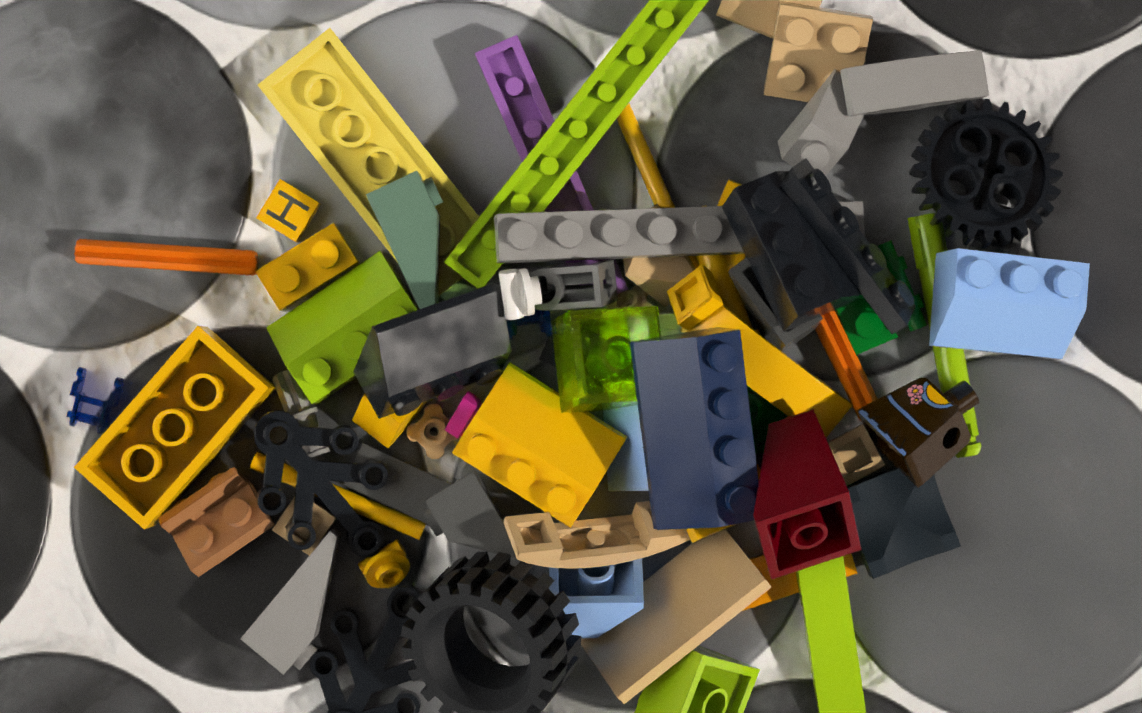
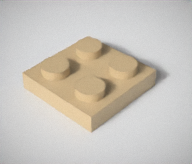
M780 1L763 90L764 95L809 102L834 69L840 72V70L864 65L873 22L872 16Z

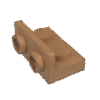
M230 468L226 472L215 475L209 480L207 485L188 498L174 503L169 511L158 518L161 527L173 536L190 571L198 577L275 525L271 516L260 510L257 504L258 493L253 484L235 468Z

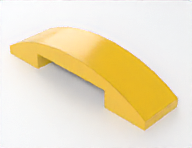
M724 305L689 331L684 328L680 329L682 333L714 327L739 329L747 386L787 416L797 415L814 409L826 438L853 406L850 401L820 378L804 369Z

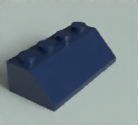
M714 327L631 341L630 349L653 529L717 528L754 521L753 514L759 481L740 330Z

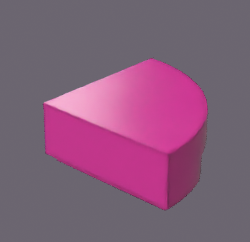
M468 391L444 430L456 438L462 437L482 405V400L474 393Z

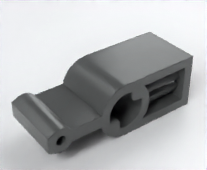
M614 259L557 263L534 270L529 274L530 277L538 276L541 287L542 304L534 305L537 310L604 307L618 301ZM547 283L555 284L556 292L555 290L548 289Z

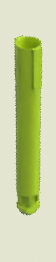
M936 213L907 218L916 269L919 270L929 331L931 326L936 253L947 251L942 222L934 226L930 224ZM932 346L940 391L945 393L962 380H965L970 385L964 349ZM974 407L963 414L971 439L955 455L957 458L978 455L981 450V442L976 441V436L979 435Z

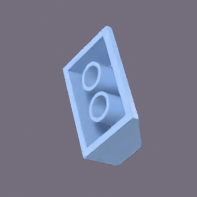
M960 248L936 253L929 346L1062 359L1086 312L1090 263Z

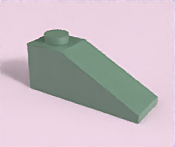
M414 171L366 194L417 305L419 309L438 303L440 215L436 206L443 203V200L432 177L423 180L421 174L418 171Z

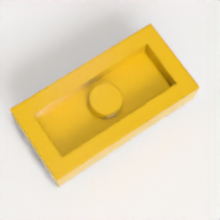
M332 223L255 272L279 311H283L360 262L337 225Z

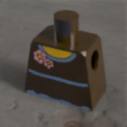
M918 378L863 406L857 412L874 445L919 488L969 443L971 435L963 414L979 404V398L965 380H962L943 393L927 378Z

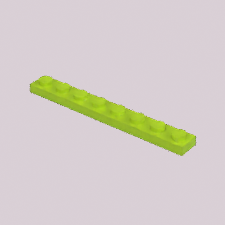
M709 0L648 1L447 257L444 263L477 289L487 285L503 264L497 263L494 216L504 213L545 211Z

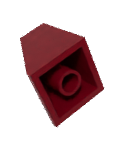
M814 409L768 424L753 516L771 580L861 550L850 493Z

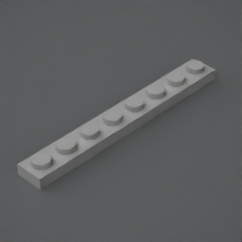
M863 201L839 202L842 207L846 206L854 213L859 223V230L865 237ZM722 206L504 213L494 216L497 263L745 254Z

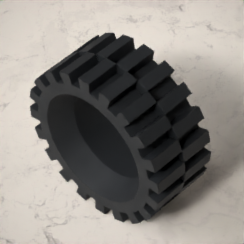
M487 551L477 552L470 560L466 556L456 560L410 607L406 614L409 619L402 625L401 632L402 637L409 639L401 647L403 659H414L415 663L407 671L412 681L422 679L425 682L426 686L420 693L428 702L436 696L443 703L438 710L439 712L540 713L570 677L569 675L575 669L579 657L574 655L581 648V636L572 635L579 622L576 613L565 614L563 609L570 600L564 591L557 595L550 591L549 587L554 580L546 572L538 579L530 574L534 564L520 561L516 566L510 565L511 554L499 552L490 561ZM464 607H480L505 620L523 641L530 658L529 664L524 666L503 665L491 660L479 651L466 631L463 619Z

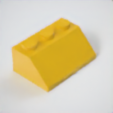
M509 362L452 453L544 512H550L552 517L571 528L628 436Z

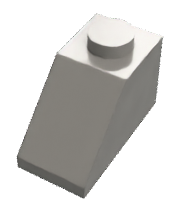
M836 69L833 70L778 140L782 160L793 167L807 158L812 167L821 170L825 176L848 150L864 115L848 116L841 73Z

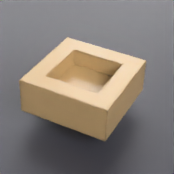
M863 424L828 442L847 486L885 466Z
M295 497L272 529V531L287 541L286 531L292 523ZM316 501L313 503L311 522L316 533V539L310 548L301 550L309 556L320 544L337 519L331 511ZM305 527L297 528L293 532V540L296 542L306 541L310 534L309 530Z

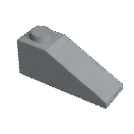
M336 528L332 529L241 638L244 643L283 675L292 665L300 671L317 650L311 642L320 631L342 533Z

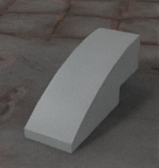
M982 50L915 57L840 70L848 116L918 110L929 106L965 103L966 100L973 101L989 96Z

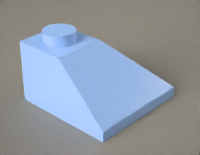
M642 558L625 563L592 568L565 569L549 567V576L554 580L549 589L554 595L564 591L570 600L563 610L565 614L576 613L579 625L572 635H579L581 639L598 638L644 609Z

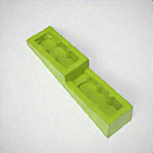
M841 556L796 571L806 629L804 632L818 713H866L844 558Z

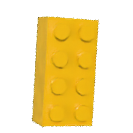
M197 326L74 468L144 530L156 526L159 522L158 518L169 511L171 506L177 502L275 390V386L209 327Z

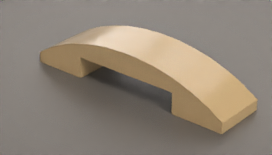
M650 501L636 502L630 515L576 520L571 528L562 522L554 523L550 512L507 516L503 522L517 560L550 568L574 569L615 565L645 558L690 540L686 529H653Z

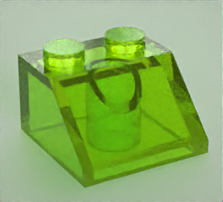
M658 306L569 310L551 321L561 413L602 411L638 405L630 342L661 337Z

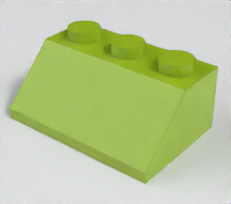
M380 250L266 327L285 366L310 403L319 404L356 379L353 371L372 326L417 311L419 307Z
M698 645L643 689L634 713H744L760 669Z

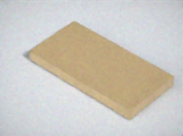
M725 529L692 543L643 582L644 609L598 638L581 639V645L616 697L625 704L768 591L771 585Z

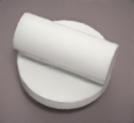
M527 268L500 271L499 279L505 319L515 320L524 316L534 315V305L542 304L538 276L530 277Z

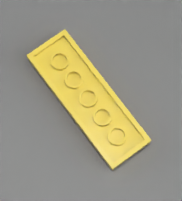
M331 28L327 29L261 81L258 87L395 260L396 258L366 194L414 171H418L423 180L432 177L443 200V203L436 206L440 215L438 295L440 297L462 279L444 261L479 216Z

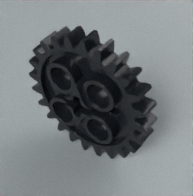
M985 99L977 111L971 100H966L961 107V114L954 106H950L944 113V119L936 115L929 124L931 130L924 129L918 138L923 146H916L911 157L919 161V163L912 166L909 170V175L921 178L922 180L918 181L911 191L913 194L926 195L925 200L918 208L920 211L933 208L936 214L930 224L934 226L944 220L948 224L945 233L947 238L952 236L956 230L963 232V245L967 246L974 236H979L982 249H986L995 236L1002 248L1011 241V234L1020 242L1028 235V228L1036 231L1043 224L1040 216L1047 217L1054 210L1053 205L1049 201H1054L1060 195L1061 190L1051 184L1056 183L1063 176V172L1052 169L1050 166L1060 158V154L1046 153L1045 148L1053 138L1051 136L1038 138L1035 133L1040 128L1041 123L1037 121L1026 126L1023 123L1026 115L1025 110L1022 109L1015 117L1009 115L1008 102H1004L998 111H993L990 99ZM992 137L998 139V144L987 170V177L991 180L982 190L980 210H975L973 207L975 196L980 189L985 174L981 166L990 155ZM964 138L973 141L977 146L978 152L972 153L965 150L961 145L960 139ZM1005 152L1017 155L1021 160L1022 166L1018 167L1010 164L1006 160ZM956 180L962 183L966 188L967 195H958L953 192L949 186V181ZM1001 194L1005 196L1011 204V209H1003L998 206L993 195Z

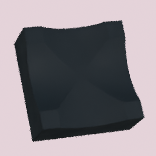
M894 467L847 486L861 546L859 552L867 573L871 578L880 577L916 561L961 547L940 495L935 475L917 488L897 467Z

